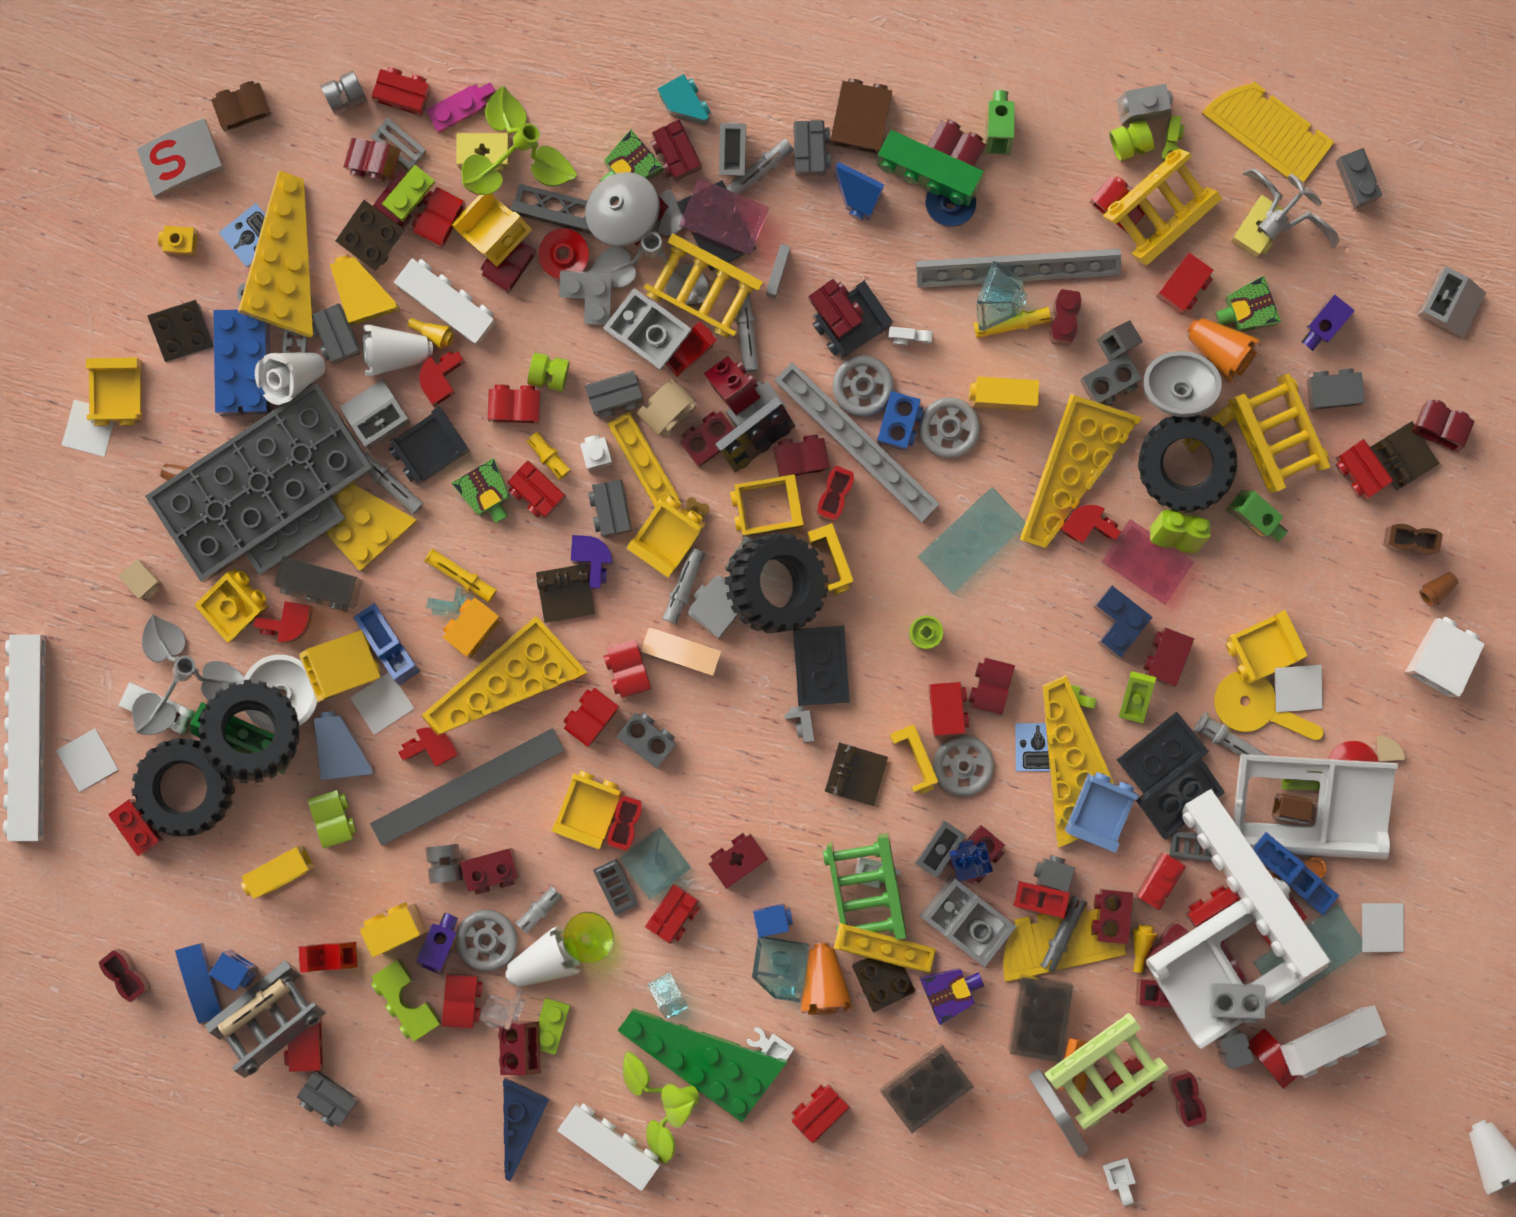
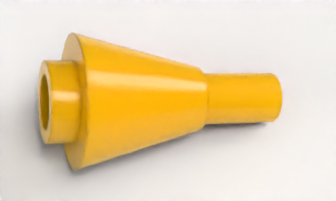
M412 317L408 321L407 326L421 332L423 336H426L428 340L441 350L449 347L453 342L454 333L452 332V326L423 323Z
M1139 924L1138 928L1132 929L1135 955L1133 971L1137 973H1143L1145 959L1158 935L1157 932L1153 931L1154 927L1150 925Z

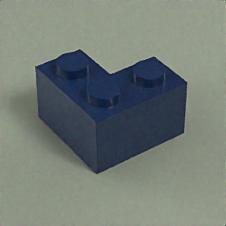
M1113 585L1105 591L1094 605L1095 609L1113 622L1098 643L1116 658H1121L1153 618Z

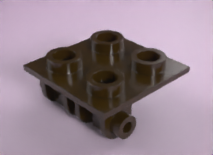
M363 200L335 242L370 268L377 271L381 264L384 265L389 258L387 255L405 229L366 200Z
M196 299L147 315L165 362L213 347L201 314V306L197 303Z
M1413 421L1370 447L1393 479L1391 484L1396 491L1439 465L1438 460L1424 438L1412 432L1415 425Z
M586 564L536 572L544 623L595 614Z
M839 742L825 792L874 806L888 757Z
M871 958L862 959L852 965L873 1013L915 992L905 967Z

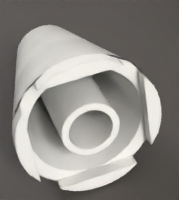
M364 325V330L368 331V334H363V361L369 367V370H364L365 376H374L425 363L428 357L433 355L432 342H428L426 336L373 325Z
M270 353L265 355L256 364V384L258 388L262 387L265 392L263 396L266 400L273 404L281 405L291 401L322 377L325 373V363L323 358L317 353Z
M556 926L550 929L507 965L506 977L510 984L523 987L573 976L580 972V969H576V966L580 965L576 949L570 938L566 940L561 934L565 931L561 927Z
M1482 1120L1472 1125L1473 1131L1469 1133L1484 1191L1487 1195H1490L1516 1182V1149L1493 1122L1487 1124L1486 1120Z

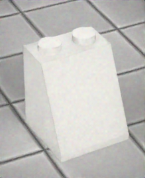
M1444 617L1443 620L1441 618L1434 619L1405 673L1448 698L1460 697L1483 649L1484 643L1479 641L1480 636L1470 630L1463 632L1456 628L1458 624L1455 621Z

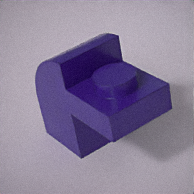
M572 535L571 562L591 563L590 588L601 589V584H606L607 569L602 568L603 564H613L610 550L598 538Z

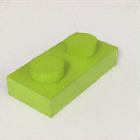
M414 165L382 204L401 221H404L435 184V180Z
M1131 671L1119 718L1144 724L1156 677Z
M545 998L539 1017L540 1051L556 1055L571 1004Z

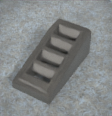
M1176 831L1172 834L1171 857L1212 862L1211 858L1213 857L1210 856L1211 853L1208 849H1205L1204 855H1200L1201 845L1197 840V833ZM1180 837L1185 838L1183 852H1179ZM1191 839H1195L1194 854L1189 853Z
M617 858L593 869L615 916L639 905ZM615 868L617 873L605 879L603 878V873ZM620 878V883L610 888L607 887L606 883ZM622 887L625 888V892L612 897L611 892ZM627 896L629 897L630 901L618 907L616 906V901Z

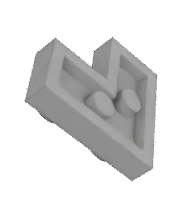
M560 271L559 297L584 298V324L606 325L610 320L612 273Z

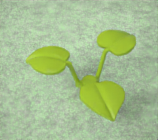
M505 86L500 87L489 99L485 116L487 122L494 130L503 131L506 129L509 134L516 133L513 137L514 145L493 165L483 155L474 154L469 156L461 168L462 184L464 187L478 195L494 193L503 181L502 175L496 168L516 149L527 151L532 148L531 158L535 160L531 170L534 177L541 184L552 187L573 180L577 174L568 160L559 151L550 146H540L536 151V148L539 146L537 140L540 137L538 128L530 123L525 124L526 112L523 106L509 93Z
M627 1051L623 1061V1077L627 1088L636 1096L643 1095L644 1090L647 1093H661L666 1117L660 1121V1124L656 1120H651L648 1123L646 1138L650 1150L659 1156L658 1160L666 1165L674 1156L675 1140L665 1125L669 1122L676 1128L683 1126L690 1117L694 1106L699 1104V1093L692 1085L681 1089L673 1084H667L663 1088L649 1087L650 1075L647 1068L639 1058L630 1051Z

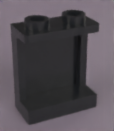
M865 280L856 285L855 289L846 296L852 304L857 302L863 310L864 315L861 316L863 323L843 338L837 340L818 312L813 315L815 322L812 325L820 336L824 334L829 340V343L826 345L834 357L839 355L841 359H844L893 325V321Z
M440 406L431 411V415L397 438L389 440L392 445L389 448L390 453L396 461L400 459L406 466L403 472L411 483L415 480L419 485L470 451Z

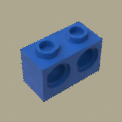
M891 391L876 443L906 451L908 445L913 446L917 431L912 430L915 421L920 422L924 408L919 406L921 399ZM901 403L909 404L912 409L911 414L908 416L900 415L897 411L898 405ZM896 427L901 428L905 433V437L899 441L894 440L890 435V431Z
M784 904L753 910L758 938L788 932V925H793L790 908L785 909Z
M228 950L222 952L209 975L236 991L250 986L256 976V973L253 972L256 965L234 951Z

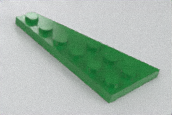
M633 1008L617 1030L740 1122L744 1121L788 1061L765 1055L766 1053L759 1050L754 1051L742 1047L738 1043L703 1031L698 1032L689 1029L688 1026L682 1024L677 1025L665 1021L661 1017Z

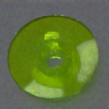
M582 912L573 916L568 921L564 929L563 940L566 950L574 959L583 963H595L609 954L613 946L614 935L611 925L603 916L594 912ZM584 934L589 936V943L583 942L582 936Z

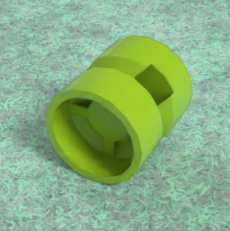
M1145 119L1130 123L1128 129L1121 126L1109 131L1113 150L1120 162L1133 158L1135 152L1141 155L1155 149L1153 137Z
M534 352L527 384L542 387L545 384L550 390L563 392L570 360L559 357L550 360L549 355Z
M928 615L921 616L911 624L908 633L909 640L918 649H932L942 640L943 627L936 618Z

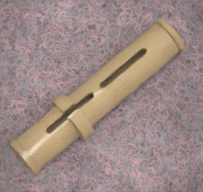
M280 978L265 991L256 993L257 997L238 1009L222 1023H219L217 1025L219 1030L228 1038L265 1009L270 1010L273 1007V1003L290 992L289 987ZM273 994V996H271L269 999H267L266 1001H264L261 1005L256 1006L258 1003H260L261 1001H263V1000H264L265 998H267L269 995ZM249 1010H251L250 1013H248L246 1016H244V1017H243L242 1019H240L238 1022H236V1023L234 1022L235 1020H237L238 1018H240L242 1015H244L246 1012H248Z

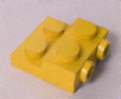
M236 569L227 572L194 605L227 643L232 642L248 625L255 621V617H259L269 608L265 603L267 601L265 594L260 590H254L249 584V576L245 572L237 571Z

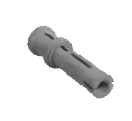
M1207 712L1203 713L1194 727V732H1201L1212 739L1213 744H1222L1239 756L1242 754L1269 756L1230 732L1228 725L1225 723L1220 724L1210 718Z

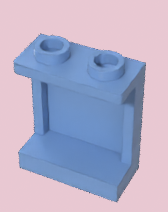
M1096 772L1094 776L1088 773L1065 831L1072 836L1116 853L1120 844L1118 838L1133 802L1138 800L1139 795L1134 792L1135 787L1120 781V784L1116 785L1111 783V777Z

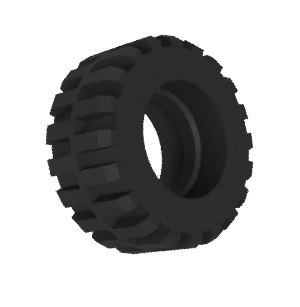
M1207 415L1166 417L1156 426L1154 425L1142 443L1138 461L1141 482L1145 485L1147 493L1151 498L1154 497L1158 501L1157 503L1163 507L1167 506L1173 511L1178 512L1182 510L1186 511V513L1208 509L1210 505L1218 503L1228 493L1235 479L1237 452L1233 439L1219 422H1215ZM1180 439H1196L1202 442L1211 453L1212 469L1208 477L1197 485H1179L1173 482L1165 472L1163 464L1165 452L1171 444Z
M782 533L758 537L743 544L742 549L737 550L733 555L735 561L728 564L727 571L730 572V576L725 577V585H729L730 591L726 592L727 600L732 599L734 605L731 606L734 614L740 613L739 620L744 624L751 623V629L756 631L763 630L764 633L771 634L804 627L807 622H811L816 617L815 612L821 611L824 605L821 599L827 597L828 589L824 588V583L828 582V575L823 574L822 568H825L823 560L817 559L816 556L819 555L815 548H808L809 543L803 538L797 539L796 535H783ZM771 559L779 561L788 569L793 583V590L789 601L784 607L780 608L774 606L765 598L760 585L762 569Z
M243 680L244 684L239 685L233 682L228 684L229 688L225 690L221 688L215 692L216 696L207 701L205 704L206 709L201 713L199 737L204 756L213 765L215 771L218 773L222 772L225 774V778L232 781L235 778L239 779L240 783L248 784V780H255L256 783L263 782V778L266 777L272 779L277 776L279 770H285L289 765L290 759L294 758L297 752L296 748L297 744H299L300 735L295 707H292L291 700L286 695L283 696L280 693V689L275 686L270 688L266 682L259 681L258 684H254L251 680ZM245 710H256L266 714L274 726V737L271 744L264 750L253 754L235 751L229 746L225 738V727L228 720L233 715Z
M183 738L159 743L157 747L145 753L146 757L143 760L140 759L137 764L138 771L133 773L132 781H135L134 789H131L132 796H135L136 799L134 804L136 810L142 813L143 816L141 818L146 823H150L154 830L164 832L169 836H194L214 828L215 824L222 821L226 816L225 812L227 809H230L233 802L231 797L232 794H235V786H232V780L225 778V774L222 772L218 773L213 769V765L204 756L200 741ZM179 763H188L196 766L204 774L207 784L206 796L203 802L197 808L187 812H179L167 806L160 791L161 779L164 773L170 767Z

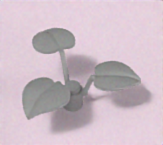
M1249 169L1242 174L1263 184L1274 196L1270 210L1265 214L1267 218L1258 226L1270 239L1274 240L1282 230L1286 232L1292 226L1305 219H1309L1327 236L1332 249L1338 244L1339 237L1335 230L1324 220L1309 211L1292 222L1286 223L1289 220L1286 216L1287 212L1303 194L1315 205L1321 206L1322 204L1315 192L1306 187L1298 177L1290 174L1288 179L1300 192L1283 211L1277 209L1274 212L1279 200L1283 198L1275 185L1256 169Z
M671 190L658 195L669 208L665 211L664 216L656 222L650 232L641 239L642 247L638 249L635 258L631 261L630 253L622 247H610L598 256L589 272L612 273L611 288H623L635 280L636 271L632 265L638 262L642 254L650 258L659 256L664 264H666L668 259L663 252L660 236L661 234L671 236L672 233L676 235L681 231L685 223L676 204L678 201ZM686 263L681 265L677 272L673 271V276L670 277L666 284L667 295L674 299L678 297L694 265ZM703 272L685 305L702 304L707 297L709 289Z
M152 615L143 631V651L153 662H162L166 658L170 662H175L172 669L175 678L162 699L155 693H145L135 700L132 707L135 731L141 735H156L167 730L173 724L176 717V709L173 705L166 703L178 681H187L192 675H195L199 681H203L201 692L209 700L216 696L215 692L219 689L225 690L229 688L228 684L230 683L242 684L244 676L234 667L221 661L206 663L202 670L203 676H201L199 670L195 669L196 664L191 657L177 656L182 652L185 645V637L182 631L174 624L162 620L156 615Z

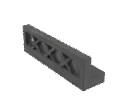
M519 184L516 199L512 202V212H516L521 217L592 234L587 225L586 216L578 217L571 215L569 209L576 205L584 206L586 210L587 200ZM523 192L535 194L539 202L534 205L522 203ZM539 195L545 196L546 198L541 200ZM552 198L560 201L563 209L559 211L546 209L544 203ZM563 201L569 202L571 204L566 206Z

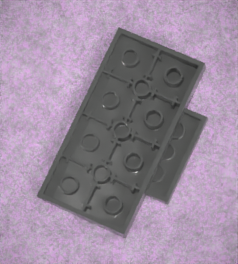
M316 382L291 401L284 403L145 497L200 582H207L246 555L258 574L262 576L345 521L346 517L333 497L374 471L375 468Z

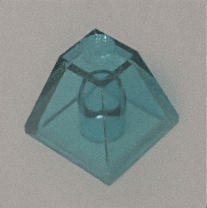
M992 261L976 302L978 327L982 331L1016 317L1019 308L1024 307L1027 299L1023 281L997 261Z
M661 827L620 857L626 869L649 900L691 868Z
M759 937L757 939L752 978L774 999L800 1003L809 944Z

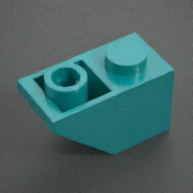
M682 74L657 88L658 94L671 116L703 125L709 123L708 115L711 114V111L704 100L699 101L695 94L699 90L692 78L687 80L685 74Z

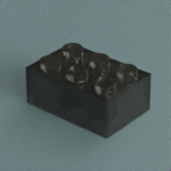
M282 556L274 586L280 588L279 593L294 598H298L299 594L305 595L304 600L319 605H323V601L330 602L329 607L347 612L348 608L355 609L363 580L352 575Z
M1024 974L1019 975L1008 1052L1010 1054L1061 1062L1073 991V984L1071 982Z
M940 1043L881 1087L880 1092L912 1134L974 1086L943 1044Z

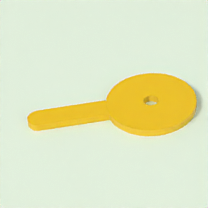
M1238 671L1227 675L1216 688L1214 694L1216 714L1223 723L1233 730L1240 732L1254 731L1263 727L1268 721H1271L1312 740H1319L1323 736L1321 726L1288 711L1276 712L1275 692L1265 677L1248 685L1247 681H1243ZM1247 696L1250 702L1247 706L1241 705V697Z

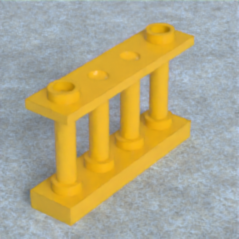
M1181 149L1169 153L1159 167L1120 201L1111 204L1108 212L1103 215L1105 220L1116 224L1120 222L1137 244L1136 249L1131 255L1137 262L1145 266L1152 262L1223 199L1218 191L1200 186L1184 164L1192 157L1191 154ZM1176 170L1194 194L1193 199L1186 205L1181 203L1165 181ZM1157 187L1175 211L1174 216L1167 222L1162 220L1146 198ZM1137 205L1141 207L1156 228L1155 233L1148 239L1143 237L1127 215Z
M672 233L668 240V243L673 245L670 249L672 253L654 287L645 284L644 288L648 290L647 296L658 302L663 298L716 326L714 332L727 339L730 334L735 337L737 332L730 328L749 292L752 293L754 289L760 291L764 282ZM688 253L695 257L693 261L695 264L678 297L674 299L663 293V290L681 256L684 257ZM708 265L718 269L716 272L718 276L700 310L697 311L685 305L703 269H707ZM733 277L740 281L738 285L740 289L722 323H719L708 317L724 284Z
M1290 373L1276 378L1279 386L1251 399L1246 397L1244 393L1228 400L1269 494L1286 488L1284 483L1286 478L1315 465L1317 471L1330 468L1328 462L1329 455L1319 442L1297 392L1299 389L1298 384L1290 376ZM1284 395L1289 406L1288 410L1262 422L1256 420L1253 413L1254 408ZM1294 418L1300 433L1270 446L1267 444L1263 436L1265 431ZM1302 442L1305 443L1310 454L1309 457L1283 469L1277 467L1274 461L1276 454Z

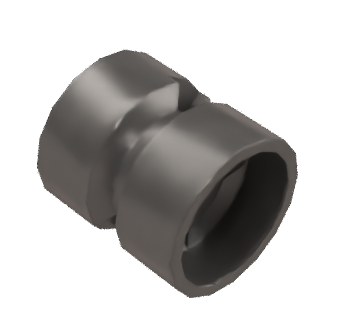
M353 70L341 75L338 82L333 79L321 85L334 115L348 110V105L350 104L357 106L367 101Z
M459 844L425 848L427 862L431 864V867L428 869L429 884L463 880L461 865L457 864V860L460 859ZM447 857L448 864L439 865V858Z

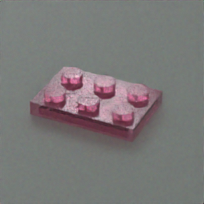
M698 178L679 227L750 256L769 207Z
M1129 519L1101 561L1164 605L1168 602L1194 563V561L1173 547L1164 548L1153 544L1150 541V532Z

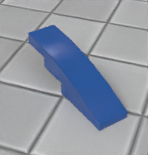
M1265 832L1252 849L1263 865L1280 880H1284L1290 889L1321 915H1324L1339 897L1321 878L1307 868L1301 860L1269 833Z

